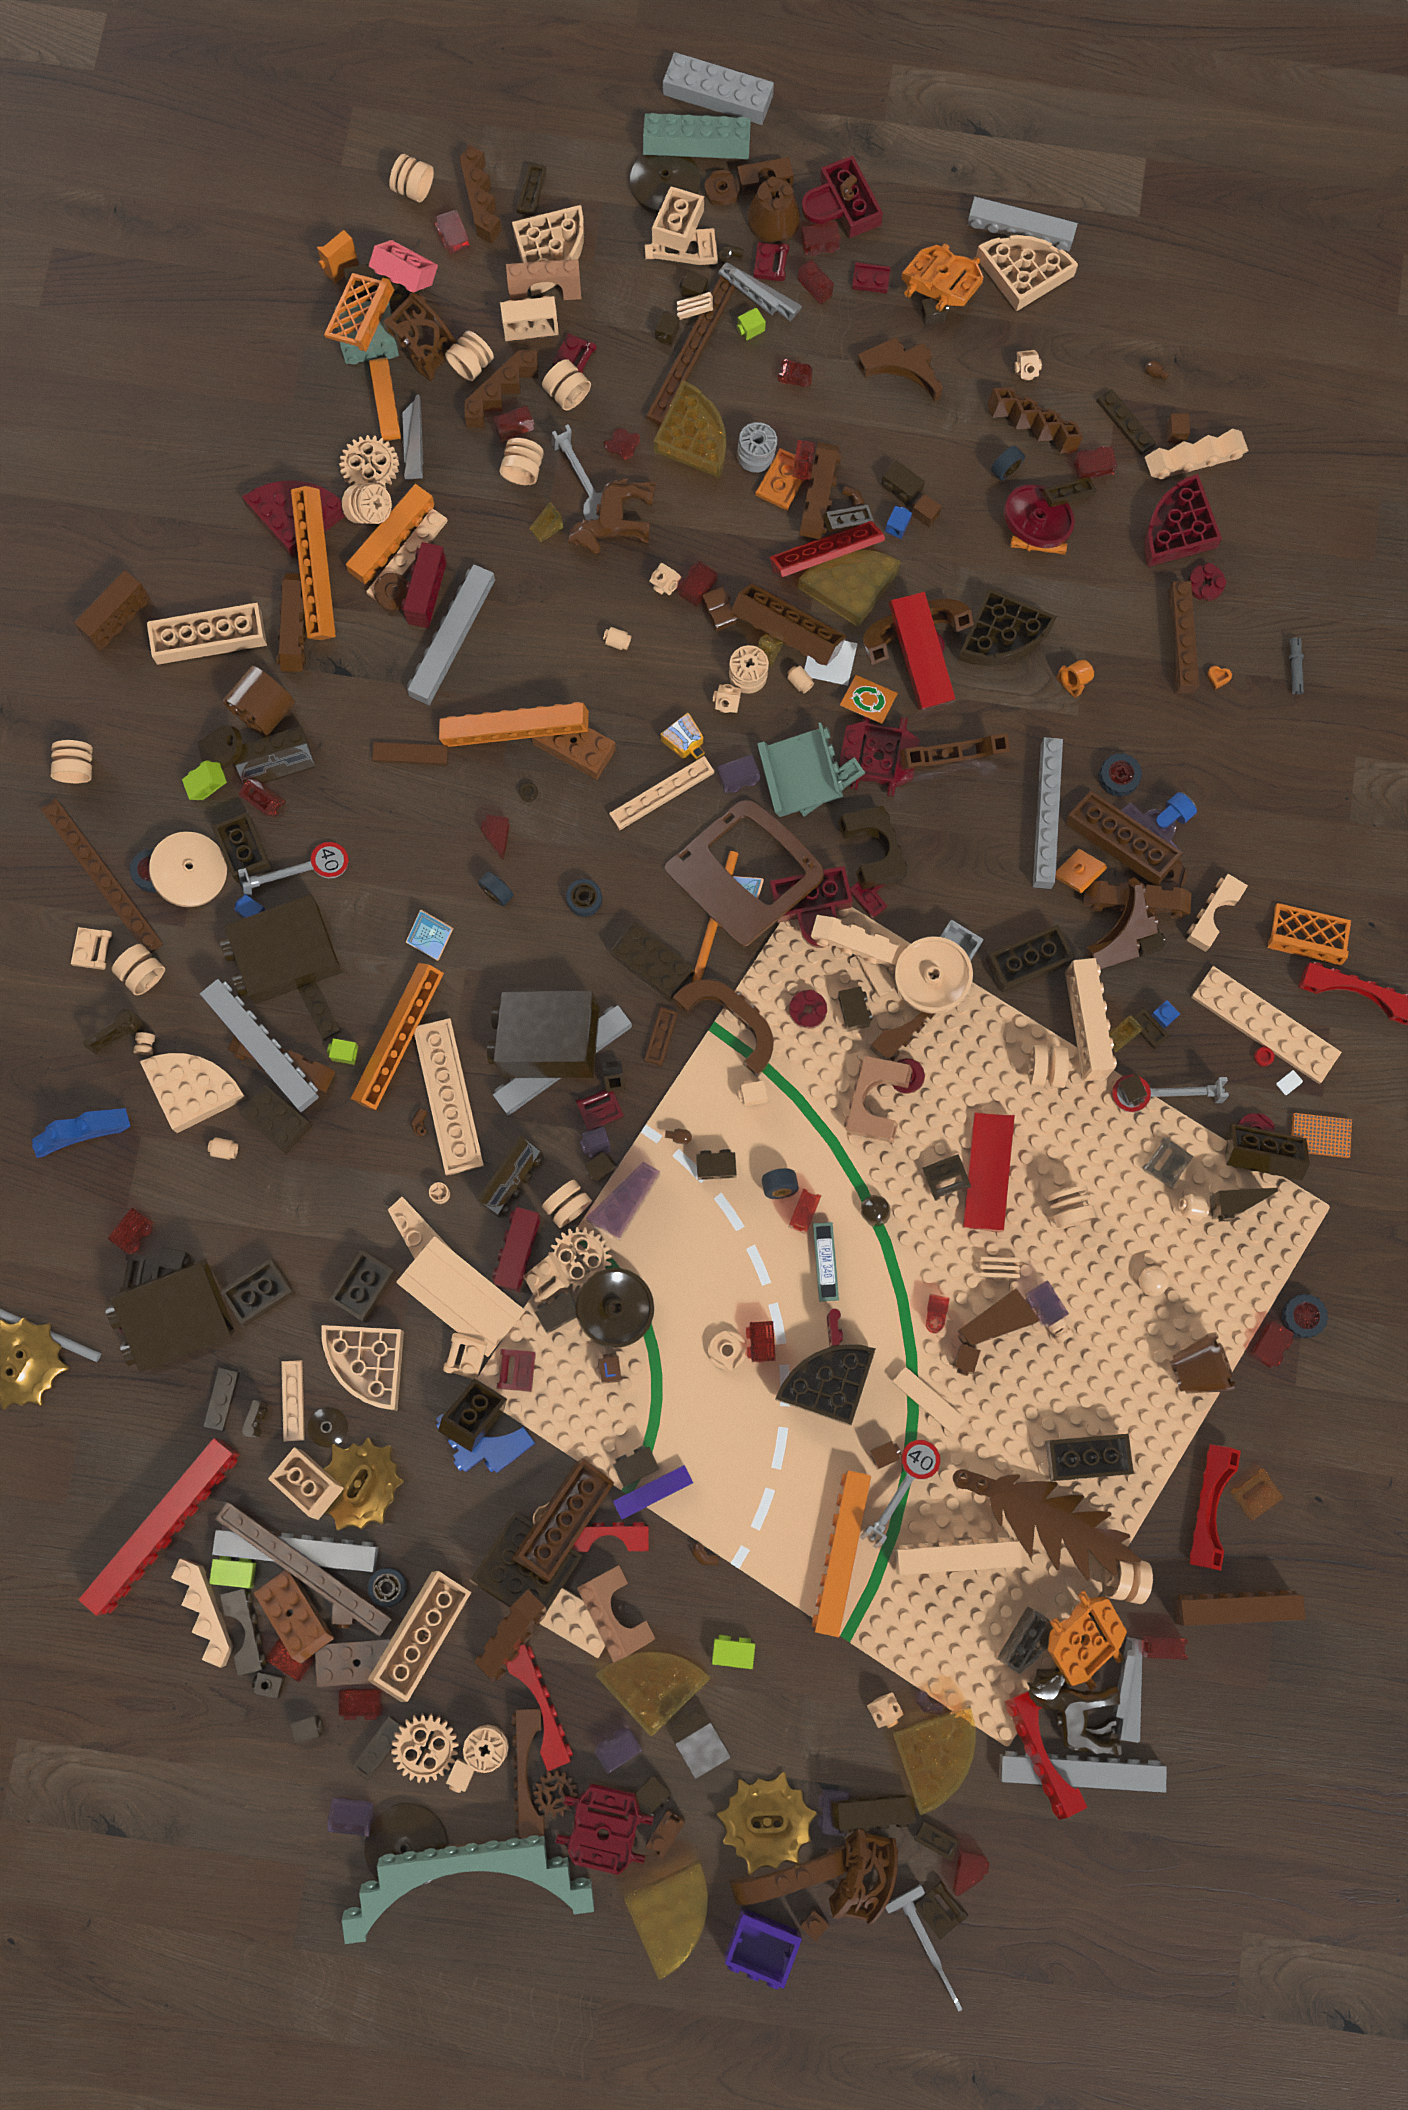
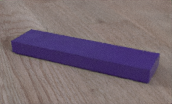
M685 1465L614 1500L613 1503L621 1519H624L693 1484V1481Z

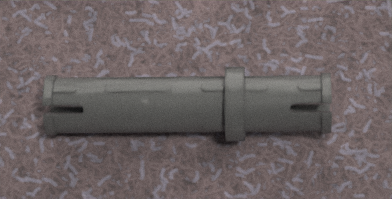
M1291 638L1289 640L1292 694H1295V692L1296 694L1304 693L1302 668L1304 654H1302L1301 638H1298V640L1297 638Z

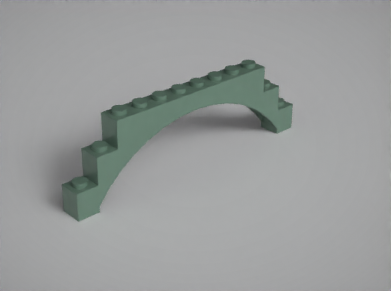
M537 1835L529 1836L526 1839L510 1838L503 1842L489 1841L486 1844L480 1845L470 1843L464 1847L448 1846L441 1850L427 1849L424 1852L417 1853L408 1851L402 1855L386 1854L379 1857L377 1865L379 1882L371 1880L361 1885L359 1893L361 1908L351 1907L344 1910L342 1926L345 1944L365 1942L368 1931L373 1923L398 1898L427 1881L459 1872H500L532 1881L561 1898L573 1909V1914L594 1912L591 1878H577L571 1881L568 1857L557 1856L547 1860L545 1837Z

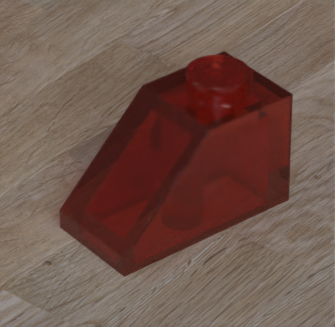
M486 815V820H482L481 832L484 833L485 839L500 859H504L510 828L509 818Z
M960 1849L952 1891L954 1895L960 1896L983 1880L984 1874H987L989 1870V1861H987L985 1855Z

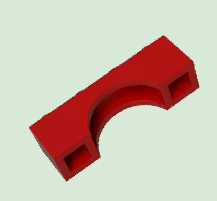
M625 1522L612 1523V1527H604V1523H592V1527L584 1528L572 1546V1549L577 1552H588L596 1539L604 1535H612L621 1539L628 1551H649V1526H645V1522H633V1526H625Z

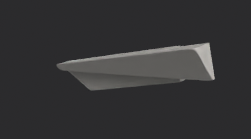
M727 262L718 271L720 275L771 315L778 311L791 322L802 308L800 304Z
M416 395L415 400L402 412L404 463L406 466L405 479L423 478L420 396Z
M1126 1637L1123 1653L1124 1659L1121 1664L1117 1686L1120 1692V1705H1114L1112 1715L1120 1718L1117 1738L1138 1743L1140 1742L1143 1642L1140 1639Z

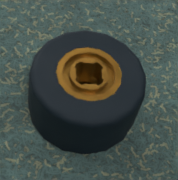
M775 1169L767 1172L762 1177L764 1195L767 1198L783 1199L798 1192L797 1176L792 1169Z

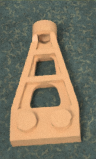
M714 228L695 230L691 241H696L698 244L697 254H688L679 251L677 254L666 253V246L652 243L645 244V259L656 258L696 265L717 264Z

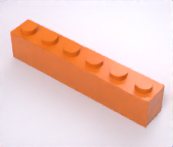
M415 484L390 512L389 517L377 527L346 563L348 572L364 584L371 581L375 577L377 570L385 566L389 556L397 552L402 541L409 538L414 527L419 526L426 513L428 514L433 509L434 500L432 495Z

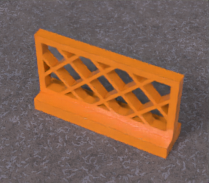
M352 273L325 331V337L358 346L360 350L366 352L394 292L390 280L386 278L377 280ZM356 280L364 284L358 288H353ZM374 285L379 286L378 289L372 293H370L368 290V288ZM366 289L368 295L358 299L356 294ZM355 295L356 300L346 304L347 298ZM371 299L370 306L363 309L361 303ZM359 305L361 310L351 314L349 309ZM348 311L349 316L340 320V313ZM364 315L363 321L356 324L354 319ZM352 320L354 326L344 330L342 325ZM340 326L342 331L333 334V329ZM355 330L357 331L355 339L347 337V334Z
M1277 903L1275 905L1271 937L1267 948L1342 965L1348 958L1349 951H1347L1351 920ZM1280 910L1287 911L1290 917L1283 920L1279 915ZM1304 915L1309 921L1302 925L1297 916ZM1292 919L1298 926L1293 931L1286 924ZM1318 919L1324 920L1328 926L1321 929L1315 921ZM1312 924L1317 932L1310 935L1305 927ZM1335 924L1345 925V930L1339 933L1334 927ZM1283 926L1288 934L1284 936L1276 934L1277 928ZM1329 928L1335 934V937L1330 940L1323 932ZM1301 930L1306 938L1300 940L1294 933ZM1319 934L1325 943L1317 944L1313 937ZM1338 938L1342 944V949L1335 948L1331 942Z

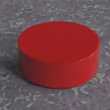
M1261 1047L1254 1053V1061L1257 1065L1266 1067L1274 1061V1052L1268 1047Z

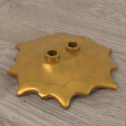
M23 1317L16 1324H9L0 1319V1405L3 1410L12 1403L23 1406L27 1402H32L42 1406L43 1392L52 1388L53 1379L58 1374L69 1369V1366L59 1359L58 1353L62 1346L53 1340L50 1323L35 1325ZM20 1351L23 1352L22 1358L18 1357Z
M366 1438L362 1446L354 1443L348 1449H342L336 1444H332V1461L324 1470L344 1489L324 1513L331 1515L335 1519L336 1530L339 1531L348 1526H355L361 1530L370 1522L384 1523L387 1507L394 1501V1492L404 1482L397 1475V1464L391 1460L392 1447L390 1445L376 1447L370 1438Z
M782 1772L774 1780L765 1781L758 1779L751 1785L738 1779L737 1792L734 1796L729 1797L728 1808L717 1813L726 1830L723 1843L734 1846L736 1855L746 1860L749 1875H752L762 1867L778 1869L780 1864L785 1861L798 1865L799 1850L803 1845L811 1842L810 1824L817 1815L816 1811L808 1808L804 1803L802 1791L793 1790L789 1787L785 1772ZM778 1821L781 1823V1827L775 1828L773 1823ZM755 1822L760 1823L761 1827L759 1829L753 1827Z

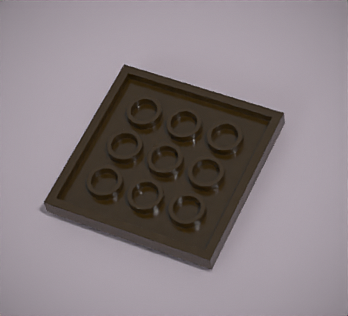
M514 1512L470 1578V1582L510 1608L529 1590L548 1611L583 1555L571 1548L551 1580L546 1582L525 1566L511 1559L534 1526L532 1522Z

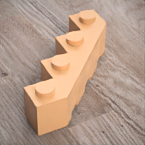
M1231 429L1218 438L1207 435L1194 444L1182 442L1169 451L1158 448L1145 456V460L1152 477L1165 479L1223 462L1237 460L1248 451L1242 431Z
M817 915L811 934L817 945L823 947L828 945L836 946L841 951V954L846 956H852V954L860 955L865 960V963L869 965L883 964L893 974H895L896 964L900 955L907 948L906 945L898 943V945L889 942L888 938L881 935L865 933V929L852 924L850 926L844 925L837 918Z
M186 1558L179 1559L171 1578L189 1585L182 1606L200 1613L192 1633L210 1640L202 1660L220 1668L224 1667L234 1645L228 1635L226 1624L217 1606L216 1598L206 1577L204 1566Z

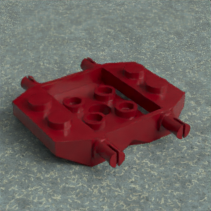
M863 716L861 722L846 726L839 768L854 757L859 763L863 736H866L861 767L865 774L851 783V790H853L854 783V790H858L859 781H874L888 786L887 796L890 797L891 793V797H894L896 787L912 781L914 769L902 770L899 750L919 746L920 740L906 729L908 718H905V720L904 717L900 718L899 728L870 724V718ZM897 741H898V742H900V745H899V750H898V756H897V762H896V767H895V773H894V775H891V774H892V768H893L894 757H895L896 746H897ZM881 752L884 758L877 760L873 754Z
M590 1784L580 1798L565 1795L563 1804L574 1806L576 1810L574 1826L570 1837L557 1834L555 1843L567 1845L568 1853L574 1865L619 1875L632 1861L644 1864L646 1855L637 1854L632 1851L637 1825L640 1823L652 1826L654 1816L645 1815L640 1812L636 1794ZM588 1807L628 1816V1819L588 1810ZM600 1829H606L609 1832V1835L607 1837H602L599 1835L598 1831Z

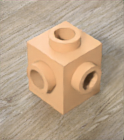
M1035 350L1017 352V362L1014 363L1015 373L1021 379L1023 378V380H1032L1033 377H1038L1039 370L1042 367L1039 354Z
M660 563L657 570L652 573L649 582L654 585L653 589L661 595L665 592L670 596L677 588L678 582L682 577L670 567Z
M730 684L719 685L718 691H714L713 702H716L715 709L724 713H737L741 688L733 687Z
M893 1692L881 1696L867 1705L878 1728L883 1726L890 1728L898 1723L897 1719L904 1715Z

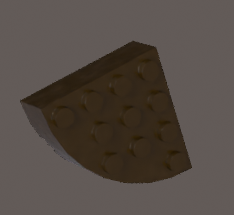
M989 588L973 622L974 625L971 627L961 649L958 660L982 666L1014 662L1027 656L1045 640L1057 616Z
M840 1345L815 1352L801 1361L789 1373L780 1386L775 1401L851 1426L876 1348L863 1345Z

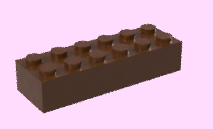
M750 583L739 592L731 610L738 619L748 621L754 628L762 629L770 637L778 638L786 646L794 647L802 655L815 659L820 665L827 666L839 654L847 637L753 583Z
M1278 1590L1279 1594H1276V1591H1258L1259 1595H1256V1592L1245 1591L1239 1592V1596H1236V1593L1223 1592L1219 1593V1597H1216V1594L1202 1593L1199 1594V1598L1191 1594H1181L1178 1599H1173L1175 1624L1183 1626L1306 1620L1304 1596L1297 1594L1296 1590Z

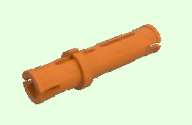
M1012 536L1011 548L1027 549L1026 551L1030 552L1031 550L1065 555L1067 543L1054 548H1038L1023 542L1017 536Z

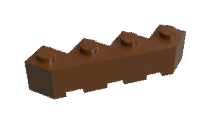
M469 144L460 156L461 170L477 236L492 244L501 232L500 219L492 215L496 210L495 197L487 193L491 188L489 174L482 171L486 166L484 152Z
M519 350L465 400L467 428H485V411H503V394H521V378L539 377L537 350Z
M1010 387L993 388L987 403L992 417L1009 416L1015 429L1031 428L1037 441L1054 440L1059 453H1073L1077 451L1083 435L1076 422L1072 420L1068 422L1060 418L1061 414L1049 408L1045 410L1039 407L1038 402L1027 396L1023 398L1015 394L1016 390Z
M818 442L802 517L800 536L821 539L822 533L826 534L827 527L822 515L827 510H831L833 499H829L832 486H836L837 476L834 475L836 463L840 464L842 452H839L840 446Z
M285 573L283 580L280 581L282 603L279 605L281 623L280 629H278V639L280 642L277 664H280L281 671L303 672L306 665L304 646L307 641L301 577L300 573Z
M1108 881L1092 882L1084 890V906L1096 912L1102 911L1104 908H1113L1122 914L1128 897V883L1108 885ZM1146 885L1144 899L1147 901L1149 911L1153 915L1161 912L1171 915L1172 918H1182L1183 915H1190L1191 892L1178 887L1167 890L1162 889V886Z
M234 1035L227 1050L234 1053L233 1057L243 1061L245 1058L258 1063ZM279 1049L283 1055L287 1053L294 1061L291 1065L295 1069L299 1067L306 1075L303 1079L307 1084L312 1082L319 1091H327L335 1074L334 1070L319 1062H313L291 1050ZM258 1063L257 1067L264 1070L262 1066Z
M529 1590L510 1608L511 1613L503 1618L497 1627L498 1632L484 1646L485 1652L474 1661L476 1666L492 1683L495 1680H501L505 1676L506 1663L508 1661L512 1662L518 1657L519 1644L521 1642L526 1643L532 1637V1625L535 1622L537 1624L540 1623L546 1616V1607Z

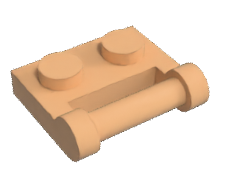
M78 927L71 964L73 966L105 970V958L109 939L112 938V932ZM100 937L101 943L97 961H93L97 939Z
M553 1254L548 1255L523 1276L534 1295V1301L537 1305L546 1302L547 1298L557 1290L568 1285V1279ZM556 1277V1282L543 1292L541 1288Z
M453 1333L451 1338L452 1346L448 1360L444 1363L443 1371L470 1379H477L488 1343L459 1333ZM460 1344H464L466 1346L459 1366L455 1364Z

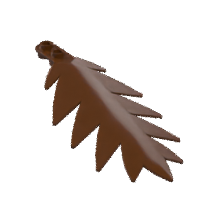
M964 1469L957 1470L953 1474V1482L959 1489H967L978 1495L990 1497L991 1509L999 1526L1003 1524L1004 1511L1006 1519L1018 1541L1030 1557L1033 1555L1036 1526L1039 1538L1056 1570L1060 1569L1062 1539L1074 1563L1087 1581L1090 1580L1088 1550L1115 1577L1118 1576L1115 1560L1141 1562V1559L1131 1549L1121 1543L1130 1538V1534L1113 1529L1097 1528L1099 1524L1112 1515L1111 1512L1085 1511L1072 1513L1084 1499L1083 1495H1068L1046 1499L1058 1486L1057 1482L1032 1481L1014 1483L1020 1478L1019 1474L1005 1475L995 1480Z

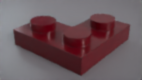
M858 881L850 888L851 895L868 915L874 919L888 907L876 893L886 884L862 890Z

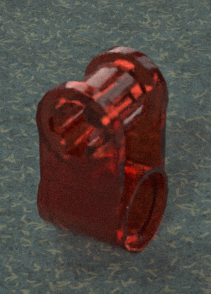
M788 359L781 361V372L777 376L779 382L807 387L812 383V367L809 364L794 362Z
M933 1294L929 1296L926 1329L932 1334L939 1333L945 1325L949 1297ZM934 1319L940 1324L937 1328H933V1324L930 1323Z

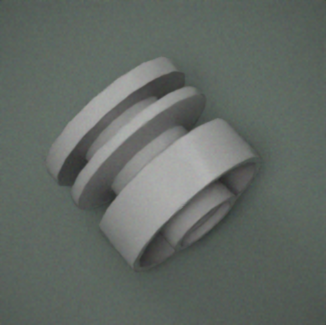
M759 422L748 424L742 429L736 457L744 469L750 472H761L770 467L774 460L777 446L775 431L770 426Z

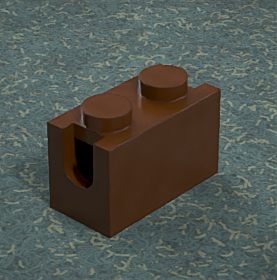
M667 1808L647 1840L645 1848L648 1850L652 1849L663 1859L683 1827L685 1819L670 1808Z

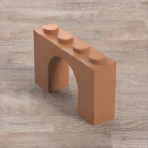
M578 259L506 264L509 296L512 301L528 298L527 290L529 287L540 282H552L561 286L564 300L581 299Z
M865 1056L864 1061H861L859 1065L860 1076L854 1084L855 1095L854 1098L850 1099L849 1109L851 1110L849 1116L845 1118L844 1127H846V1131L849 1134L894 1143L898 1128L897 1122L868 1113L865 1105L866 1097L872 1088L880 1084H891L908 1088L912 1068L907 1064Z
M619 1565L577 1587L613 1662L629 1656L655 1640L647 1621L629 1629L623 1627L613 1615L611 1609L612 1594L628 1584Z

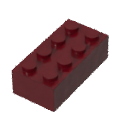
M421 542L420 548L416 550L415 558L417 561L415 565H412L411 582L408 581L407 597L403 599L401 609L404 611L407 624L429 629L447 559L443 546Z
M516 1207V1210L511 1212L509 1218L510 1230L505 1231L503 1238L505 1246L504 1249H500L497 1258L500 1263L498 1268H494L492 1279H494V1284L497 1287L520 1293L524 1279L523 1276L526 1273L542 1219L539 1213Z

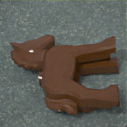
M622 478L620 481L616 479L607 483L602 492L601 504H597L596 515H599V518L577 522L573 529L570 530L568 544L580 545L588 549L592 554L600 553L601 547L596 538L631 537L648 545L650 522L623 520L622 503L629 498H637L642 500L647 506H652L655 482H631L628 484V478Z

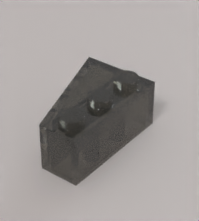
M1027 1606L998 1655L997 1660L1021 1674L1048 1648L1050 1631L1053 1629L1050 1624L1051 1620Z

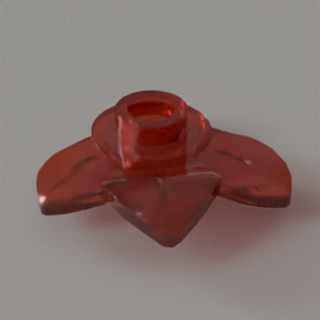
M619 428L614 431L612 440L604 442V446L610 453H618L621 458L629 459L634 455L635 447L640 443V436L638 433L629 435L628 431Z

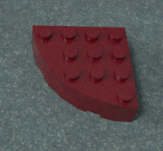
M1199 474L1185 478L1177 483L1176 486L1163 495L1157 504L1147 526L1144 540L1145 557L1148 567L1216 549L1220 544L1222 537Z
M273 482L253 489L242 496L249 511L291 558L298 553L291 489L303 486L320 489L324 532L345 517L342 501L335 494L323 487L308 482Z

